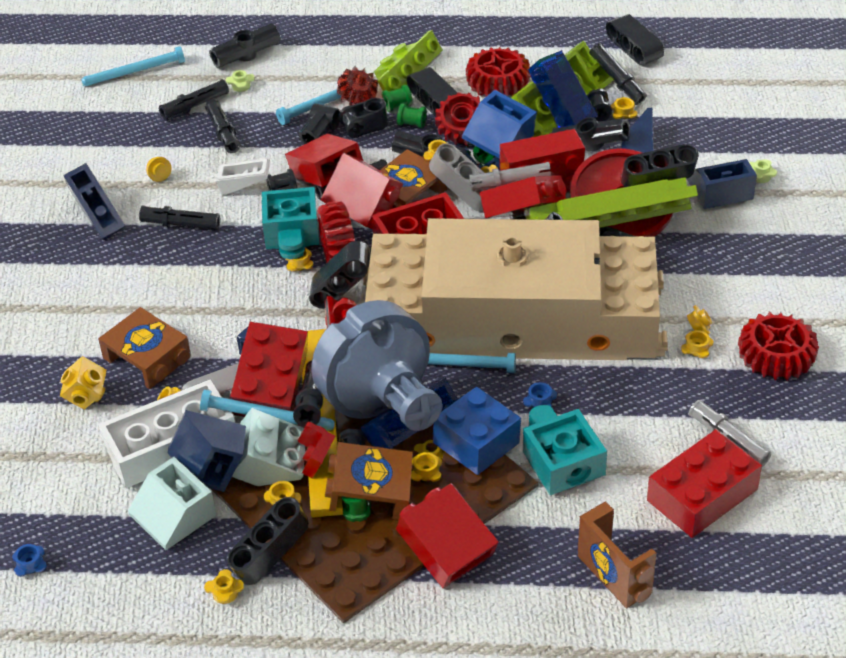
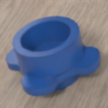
M534 383L529 387L528 396L524 397L523 404L526 407L533 408L539 405L551 406L552 400L557 398V392L546 383Z
M33 544L19 547L12 556L13 561L16 562L15 574L23 577L26 574L44 571L47 566L42 557L45 553L44 548Z

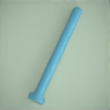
M181 46L174 48V52L83 77L81 81L83 86H89L177 60L180 64L185 62Z
M365 77L291 108H278L276 110L277 119L281 125L290 123V118L310 111L315 103L325 105L369 87L373 81L370 77Z
M430 353L428 364L507 369V373H515L516 353H508L507 357Z
M203 390L200 402L201 411L208 412L209 408L247 415L251 408L298 425L293 419V411L212 396V391ZM321 417L317 426L331 431L334 429L335 421Z

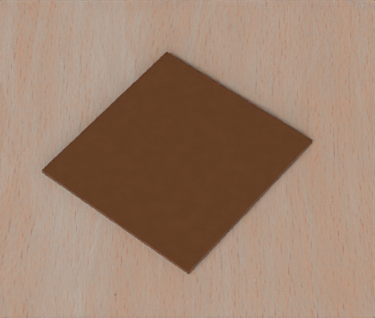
M442 401V405H443V406H442L441 412H442L444 409H446L447 407H449V406L446 405L443 401ZM335 409L337 444L341 432L347 429H359L366 435L365 446L413 452V459L420 454L414 450L417 444H424L426 441L433 440L434 423L424 430H410L401 421L400 414L395 409L375 417L362 419L345 416ZM428 443L426 450L434 452L437 450V445ZM445 453L443 458H441L442 465L439 467V472L441 473L440 480L432 482L430 480L414 481L411 479L409 505L412 503L418 505L425 500V496L436 487L443 489L451 483L485 524L538 487V481L506 454L476 475L451 455ZM303 474L300 480L288 481L293 485L295 493L301 495V502L299 504L308 518L309 525L305 533L280 560L343 624L424 567L420 559L396 530L399 520L392 519L393 503L367 500L370 503V515L361 522H351L344 515L312 518L309 477ZM231 477L224 492L211 489L250 529L273 506L270 502L264 500V494L266 491H269L272 484L256 486Z

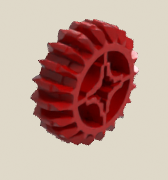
M490 47L489 50L481 49L480 53H474L473 57L469 58L466 68L468 86L471 87L472 91L477 92L478 96L486 95L487 97L494 90L506 96H514L529 83L531 77L529 60L525 58V54H519L518 50L511 51L510 47L506 49H501V47L498 49Z
M342 201L328 202L320 205L317 210L320 238L326 263L348 243L355 241L349 213Z
M769 311L766 316L758 314L755 319H749L747 325H743L738 339L740 358L744 361V365L751 367L753 373L761 372L763 378L767 375L773 376L775 381L778 377H783L788 381L791 375L799 378L801 373H807L815 363L819 349L817 333L812 331V325H805L803 318L794 319L793 314L784 316L782 312L778 315H773Z

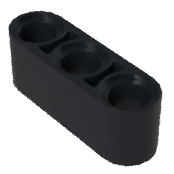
M627 14L606 23V32L609 39L637 64L644 65L664 56V47L659 38L632 15Z
M431 67L412 73L406 79L411 93L435 117L436 109H440V102H445L449 95L453 96L458 93Z
M683 144L629 156L624 162L620 178L621 183L624 187H630L666 179L670 181L685 177L686 179L690 178L694 174L699 153L692 145Z
M361 241L348 243L313 275L309 301L314 307L324 309L327 296L339 300L366 276L370 256V248L366 243Z
M284 497L278 500L231 549L227 558L228 565L237 578L243 581V584L252 585L259 582L305 533L309 521L299 502L292 497Z

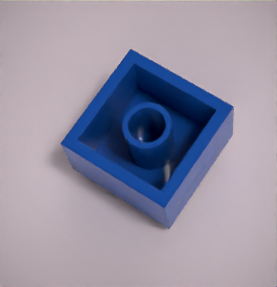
M475 387L440 413L438 419L434 422L433 443L478 475L520 443L521 417L478 387Z

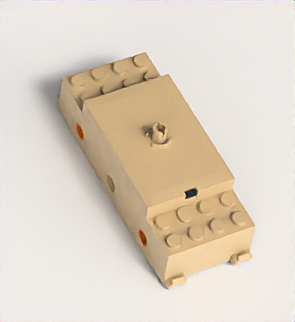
M428 219L427 234H373L368 273L363 277V285L366 286L365 302L384 300L401 306L426 331L430 344V353L507 357L508 353H516V359L627 360V357H665V351H668L667 331L659 332V295H661V290L664 289V278L662 270L657 272L655 237L599 236V220Z

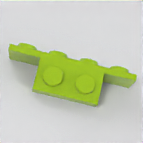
M432 30L428 31L414 44L406 45L402 43L393 49L394 53L380 61L381 65L374 71V74L382 91L387 90L390 92L400 89L402 85H407L406 79L408 75L423 70L443 51Z

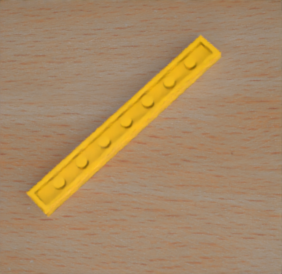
M326 329L308 330V351L302 380H304L306 364L313 359L317 343ZM324 396L323 405L320 409L321 417L335 421L334 429L328 432L336 437L313 479L309 477L312 518L343 515L342 497L338 496L336 511H329L331 498L325 497L327 478L333 479V473H328L330 454H336L338 444L335 408Z

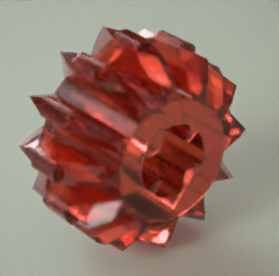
M356 66L352 70L346 68L343 75L337 81V94L341 95V102L348 101L349 106L367 101L370 98H376L378 80L373 79L374 74L366 73L365 67L362 70H358Z

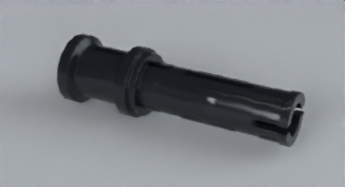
M312 360L306 364L302 390L297 394V406L293 412L294 421L301 427H305L307 422L317 425L321 419L320 409L323 405V396L313 381Z

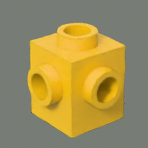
M82 356L63 373L60 397L85 410L93 402H98L105 392L103 385L107 370Z

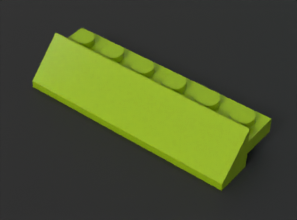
M585 41L573 47L511 97V99L537 112L534 135L532 137L550 134L553 128H557L587 103V95L590 91L603 89L613 81L600 64L589 54L590 49Z
M686 177L670 181L666 179L564 199L556 203L528 208L524 210V214L527 220H544L550 213L556 212L563 220H599L600 228L691 210L690 198L696 197L698 194L696 185L687 187Z

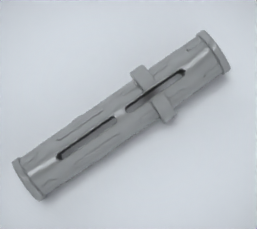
M549 162L502 171L493 169V172L469 175L470 182L481 181L479 184L470 185L471 191L495 188L534 176H551V172L539 173L541 170L550 169Z
M701 399L691 406L689 415L707 427L709 434L716 429L759 462L762 467L769 461L771 452L730 423L725 414H718Z

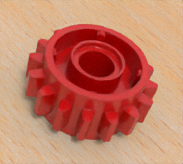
M458 92L456 95H449L445 102L441 101L440 109H436L435 118L439 135L444 134L445 140L454 142V145L458 143L468 145L470 142L462 139V134L480 103V97H474L471 93L461 94Z

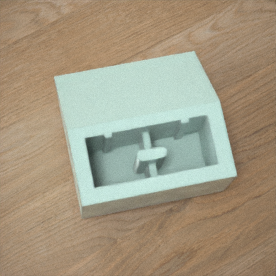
M251 408L240 422L241 425L246 426L244 452L232 477L256 486L270 485L278 481L300 480L303 477L304 460L302 458L305 454V446L298 442V438L304 428Z
M175 457L147 475L128 510L129 515L165 550L171 548L217 515L212 491Z

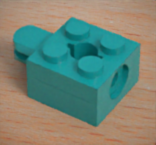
M315 187L262 192V225L266 249H279L283 258L296 259L304 255L305 247L320 244Z
M539 405L532 408L529 412V426L523 428V454L550 496L606 475L607 450L579 409L557 416L549 405Z

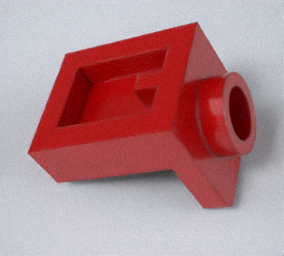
M307 422L298 438V442L308 447L302 458L307 461L302 474L313 479L336 436L325 428L311 422Z

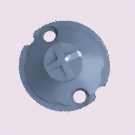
M384 300L368 301L356 305L347 311L343 321L337 324L331 323L318 341L312 359L313 381L319 392L343 415L359 419L371 418L395 409L400 414L401 421L410 430L420 431L428 428L438 419L443 406L441 398L432 389L424 387L420 382L426 371L430 355L427 333L401 306Z

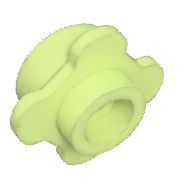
M236 70L231 77L226 78V83L231 84L234 91L243 92L250 88V82L254 81L255 77L253 74H247L244 70Z
M763 159L757 160L755 163L749 162L757 174V183H767L771 180V177L777 175V170L772 168L770 160Z

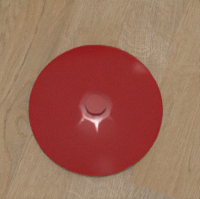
M609 149L590 156L575 171L571 181L569 198L625 188L620 179L624 162L629 156L641 154L642 152L631 149ZM674 213L610 225L608 227L636 237H655L667 227Z

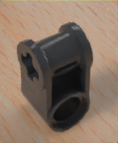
M370 98L367 101L346 106L338 114L339 122L345 126V131L351 138H358L374 131L383 130L388 125L386 104L381 98Z

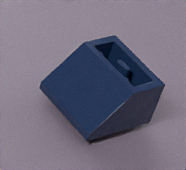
M743 159L697 168L694 170V174L687 178L690 186L696 185L698 194L696 197L703 209L754 200L757 174L749 161Z
M185 410L167 453L171 458L175 457L206 487L224 492L243 456L246 426Z

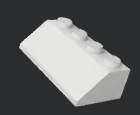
M211 380L98 424L113 465L125 488L145 481L150 472L171 459L167 453L168 447L185 410L235 423L234 416L230 411L209 408L208 412L200 410L204 389L212 391V396L221 397Z

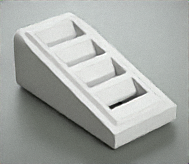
M270 159L220 165L216 182L221 195L232 193L267 179L271 163Z

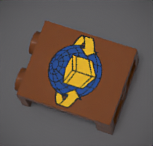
M405 150L380 170L403 183L400 195L391 209L409 204L428 188L438 194H442L447 190V186L431 172L429 168L430 161L409 150Z
M139 307L98 338L103 359L112 363L117 358L122 357L142 371L145 386L148 389L164 380L167 375L191 357L188 337L142 307Z
M338 442L336 454H330L328 473H333V479L327 478L325 497L331 498L329 511H336L338 496L393 503L392 519L399 520L400 512L409 505L413 452Z
M605 501L580 516L578 557L627 609L635 603L644 602L651 595L656 552L650 549L630 561L612 542L614 509Z

